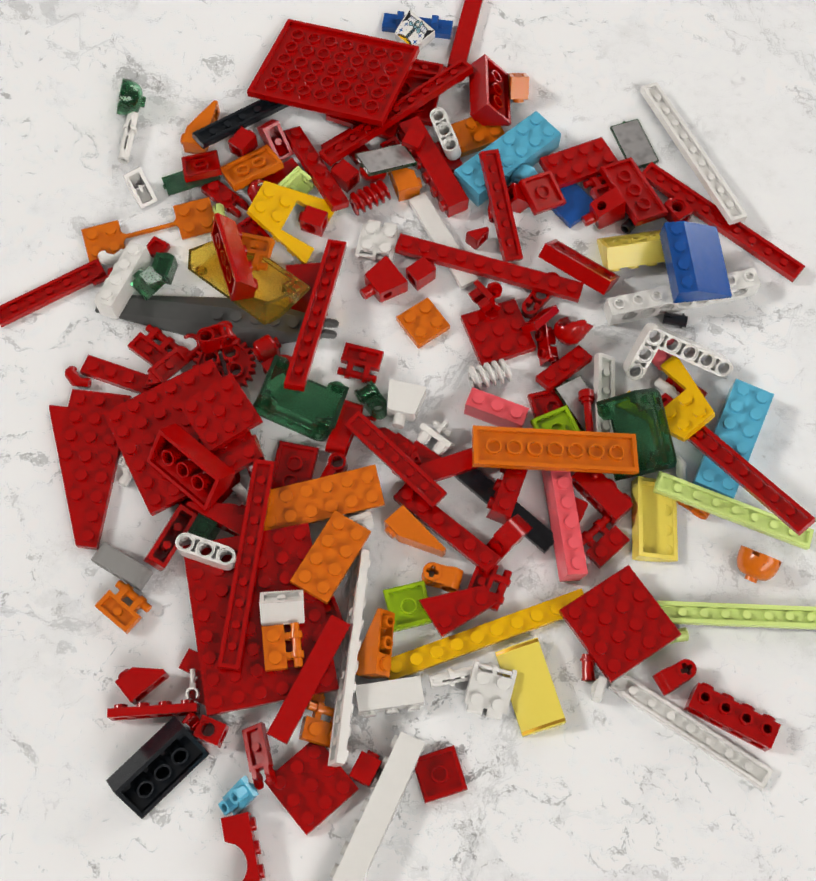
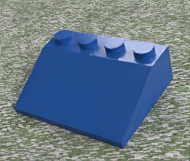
M687 221L665 222L659 235L673 303L731 298L732 293L717 227Z

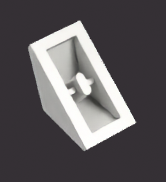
M137 167L123 175L129 192L141 209L158 201L141 167Z

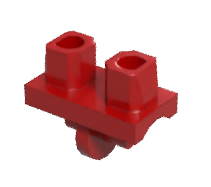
M478 279L473 282L476 288L468 293L472 301L479 306L484 314L492 308L496 312L499 311L501 307L495 302V298L501 296L502 286L498 282H492L486 288Z

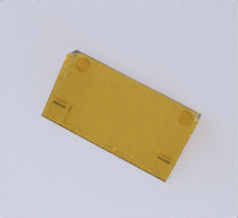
M213 241L189 249L188 269L230 299ZM247 255V259L253 260L254 256ZM263 258L262 262L268 263L267 271L253 270L252 272L253 278H256L258 282V290H256L254 298L232 302L266 325L281 318L310 290V286L273 260Z

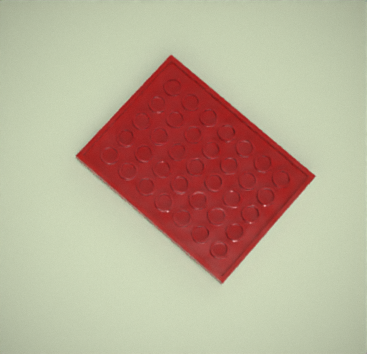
M288 19L249 86L247 94L248 97L383 127L420 52L419 46Z
M309 523L264 531L240 671L217 667L235 568L226 571L184 557L207 716L283 702L298 677L302 667L295 668L294 660L287 661V670L265 671L262 638L263 626L261 625L259 599L260 592L301 590L291 584L290 580L313 546ZM240 535L211 540L231 547L237 557ZM189 544V545H184V546H182V547H183L184 549H186V548H189V547L191 546V544ZM205 548L201 554L209 555L212 549ZM225 555L222 557L221 561L229 562L232 559V556ZM303 591L305 623L299 624L303 636L301 639V649L304 650L303 666L327 623L323 602ZM290 624L284 625L285 633L291 632ZM292 640L285 641L286 652H292ZM334 659L314 695L333 692L339 689Z

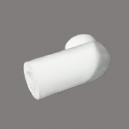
M121 248L115 254L106 253L104 250L98 253L99 261L102 264L114 266L121 257L123 249Z
M661 378L655 380L654 386L660 389L663 394L667 393L673 399L680 394L673 385Z
M674 453V455L669 454L667 456V464L676 467L678 478L687 480V464L684 459L677 453Z
M122 456L118 463L122 468L123 474L118 483L127 487L133 476Z
M239 482L232 490L242 502L246 503L248 490Z

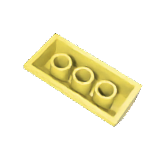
M661 230L597 239L603 266L609 271L616 272L625 267L636 269L639 268V265L656 266L657 263H665L659 235Z

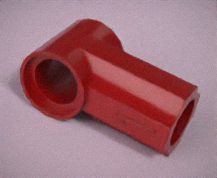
M340 452L331 454L320 478L346 472L348 469L346 457ZM336 461L343 462L340 467L333 466Z

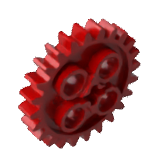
M238 338L235 345L216 350L212 353L196 351L199 358H193V362L196 365H193L192 368L212 358H216L214 363L223 378L226 375L219 357V352L221 351L228 373H233L237 369L241 370L239 374H233L240 387L248 388L247 381L253 382L251 375L256 374L253 368L257 367V364L254 361L256 358L252 354L251 347L247 348L246 342L241 344V340ZM235 352L234 356L227 357L229 353Z

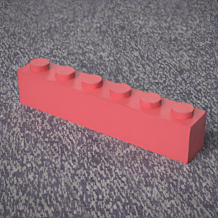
M541 470L550 526L554 538L553 544L559 581H580L588 574L571 472Z

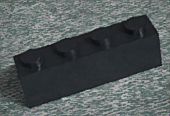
M174 716L106 781L112 791L143 819L210 753Z

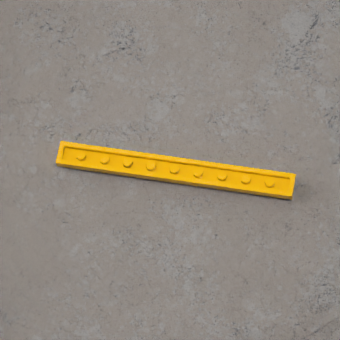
M582 588L391 657L390 678L388 680L404 678L562 620L563 618L559 610L583 595Z

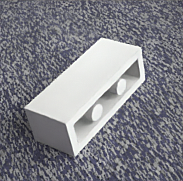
M421 676L356 685L358 712L364 718L375 717L378 712H385L386 715L396 714L399 712L398 709L407 708V711L420 710V706H424Z

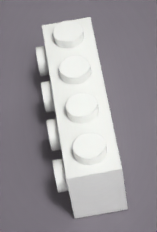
M129 242L127 247L123 249L121 257L114 264L112 272L105 279L100 292L95 296L94 302L101 315L118 320L152 262L147 246Z

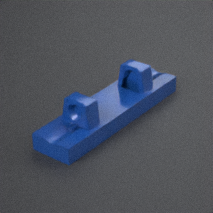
M397 11V14L384 13L382 31L395 33L405 17L404 11ZM432 15V18L419 17L435 30V38L451 39L453 21L440 20L438 15Z

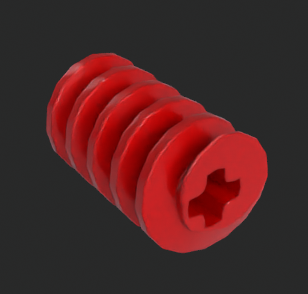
M377 180L376 184L370 183L369 187L364 186L363 190L357 189L356 193L351 192L349 201L354 213L359 216V209L365 213V206L371 210L372 203L378 207V200L384 204L385 197L391 200V196L385 183L382 180Z

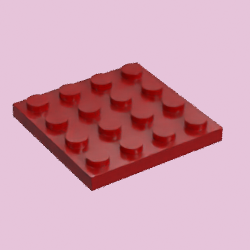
M629 565L559 610L562 618L610 684L681 636L680 631Z

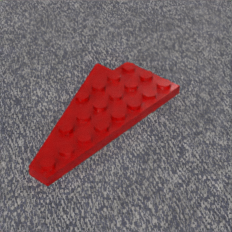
M72 389L68 407L49 405L75 544L78 548L99 549L121 452L103 412L131 399L130 395Z

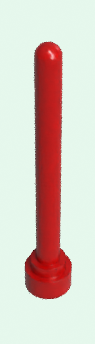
M590 388L581 389L578 392L579 402L584 407L586 431L594 432L591 405L595 400L594 390ZM590 473L592 479H597L599 473Z

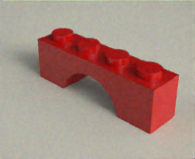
M245 812L221 818L224 841L238 846L246 856L247 872L243 881H262V878L266 876L263 863L259 864L258 854H261V846L259 840H255L254 831L257 830L255 816L251 817V813Z

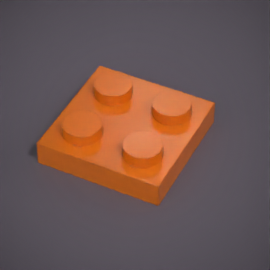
M428 297L396 316V321L418 349L450 329L449 323Z

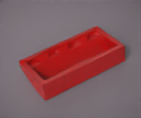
M557 239L545 243L538 256L602 295H605L620 278L619 275L607 270L602 265Z

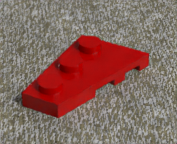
M485 585L419 600V603L441 638L496 605V601Z

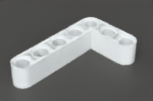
M648 323L643 327L623 363V369L628 378L634 381L644 376L658 349L720 377H727L733 371L732 363L723 354L655 323ZM657 331L654 337H649L651 332ZM670 339H674L671 345H666ZM687 347H691L688 353H684ZM642 349H647L645 354L639 355ZM704 355H708V358L706 360L701 361V358ZM721 363H725L722 368L718 369ZM638 366L636 371L629 372L631 367Z

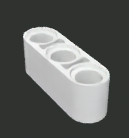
M434 108L430 112V119L445 156L449 160H457L462 152L448 116L443 108Z
M181 533L177 536L175 544L182 556L226 571L235 568L236 554L231 547L190 533ZM184 542H192L189 548H181ZM205 548L212 549L211 553L206 556L201 554L202 550ZM225 555L232 556V559L229 562L221 561L222 557Z

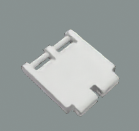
M368 219L367 224L363 223L355 258L360 256L376 261L383 258L377 255H387L393 263L395 247L400 235V230H397V224L385 222L384 226L381 227V221ZM360 252L372 253V255H370V254H364V253H360Z
M474 660L464 698V703L467 704L466 712L482 715L483 708H485V717L501 720L502 713L507 714L517 670L508 671L498 668V665L489 666L479 663V660ZM478 667L491 670V673L479 670ZM497 672L502 673V674H506V675H510V678H509V677H505V676H501V675H497Z

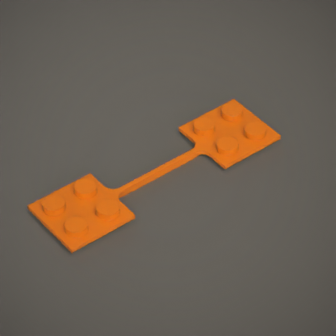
M206 197L173 206L176 215L174 222L129 234L121 232L118 220L81 229L89 262L97 259L100 251L104 250L106 253L115 254L121 248L124 249V241L127 238L174 226L179 228L182 240L210 233L214 217L210 198Z

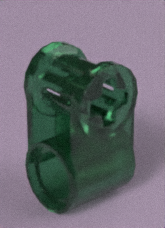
M370 380L360 390H354L357 400L361 405H364V408L371 416L375 417L376 420L386 417L387 401L373 381ZM376 406H382L379 410L374 409Z

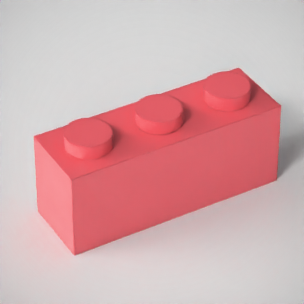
M472 387L465 404L464 414L498 427L523 428L529 408Z

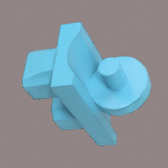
M245 775L227 792L218 805L224 815H228L231 812L233 815L240 814L259 794L254 784L248 782V778Z

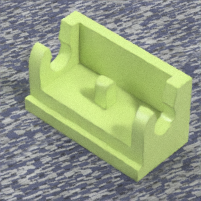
M299 166L278 184L308 194L314 188V184L310 181L312 179L310 175Z

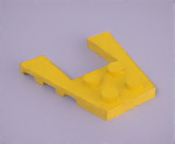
M264 181L247 210V214L264 230L266 229L271 233L277 242L284 245L292 256L297 257L301 264H306L314 248L281 230L296 203L304 208L308 205L328 212L329 221L334 212L331 211L324 199Z
M672 355L660 365V368L684 389L681 394L656 414L630 390L615 402V406L685 442L716 416L680 359Z

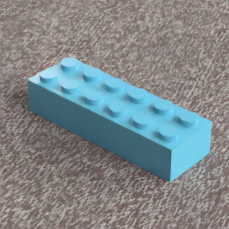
M535 111L482 151L499 150L506 185L511 183L512 174L522 164L534 166L541 157L547 156L557 149L561 133L540 113ZM477 153L455 169L454 175L467 197L478 207L489 198L479 153Z
M736 379L728 392L713 433L745 460L749 461L774 394ZM703 454L692 483L734 499L739 484Z

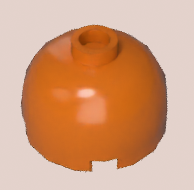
M742 545L737 555L739 571L746 574L744 579L757 583V580L767 581L773 578L782 563L777 559Z

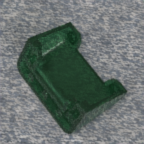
M275 354L254 400L253 406L259 416L313 440L325 441L337 424L349 387L338 381L330 382L327 386L308 379L304 392L284 389V380L290 362L287 358Z
M656 388L634 390L596 402L598 415L605 421L611 420L614 433L636 434L639 472L635 475L613 474L615 481L671 469L676 466V454L662 397Z

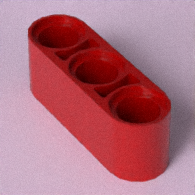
M343 400L327 440L325 452L331 454L340 452L346 457L354 435L344 424L358 410L363 413L364 405Z

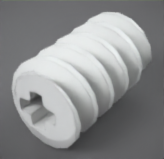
M503 358L499 359L498 363L495 360L492 361L491 366L486 362L483 367L480 364L476 365V370L473 366L468 368V379L471 389L472 387L474 388V385H477L479 390L482 389V383L488 388L489 381H492L494 386H496L497 379L504 384L505 377H507L509 382L512 381L509 365Z

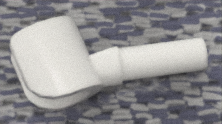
M190 669L189 688L185 692L187 699H190L189 693L191 690L196 691V699L200 696V691L196 688L195 669Z

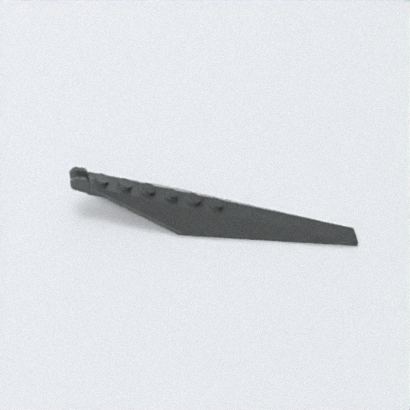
M132 295L119 319L145 326L151 324L153 327L183 336L189 333L197 334L201 328L218 324L221 321H230L233 325L232 331L237 338H240L241 344L246 342L247 348L251 347L252 349L253 342L266 334H269L272 338L277 337L280 344L297 342L305 313L254 298L231 301L230 298ZM96 306L95 312L100 313ZM326 318L320 339L336 338L337 333L335 331L324 329V327L338 328L339 322L335 319Z

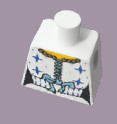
M409 9L394 35L397 42L419 46L420 51L435 38V30Z

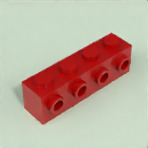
M500 468L499 472L502 475L500 479L497 478L493 490H495L494 497H490L486 508L489 510L486 518L503 525L511 518L528 471L527 469Z
M697 683L693 687L683 709L764 752L772 748L781 724L775 722L776 719L774 717L755 712L754 707L734 701V697L729 694H720L714 691V687L707 683Z

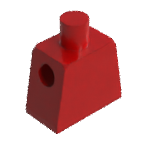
M617 187L611 189L590 203V213L581 217L584 225L587 227L595 223L598 229H602L625 219L626 201Z
M386 255L365 273L364 280L366 286L360 289V294L365 300L374 295L379 302H384L407 292L408 281Z

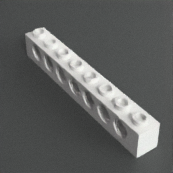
M755 268L727 273L732 293L731 298L673 303L670 285L607 298L603 310L608 325L611 326L663 315L665 312L673 313L753 296L756 294L761 283Z

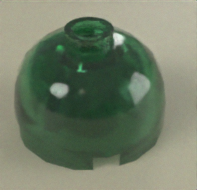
M123 78L116 114L127 116V114L132 112L138 113L140 107L144 108L146 97L143 96L142 88L138 83Z

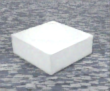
M599 676L592 684V701L599 703L602 700L608 681L606 677Z

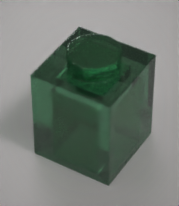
M156 252L149 271L153 281L172 284L178 267L175 256L167 252Z
M149 265L145 270L140 268L133 275L135 279L130 285L147 301L166 281Z
M198 514L188 532L208 540H215L220 532V528L217 522Z

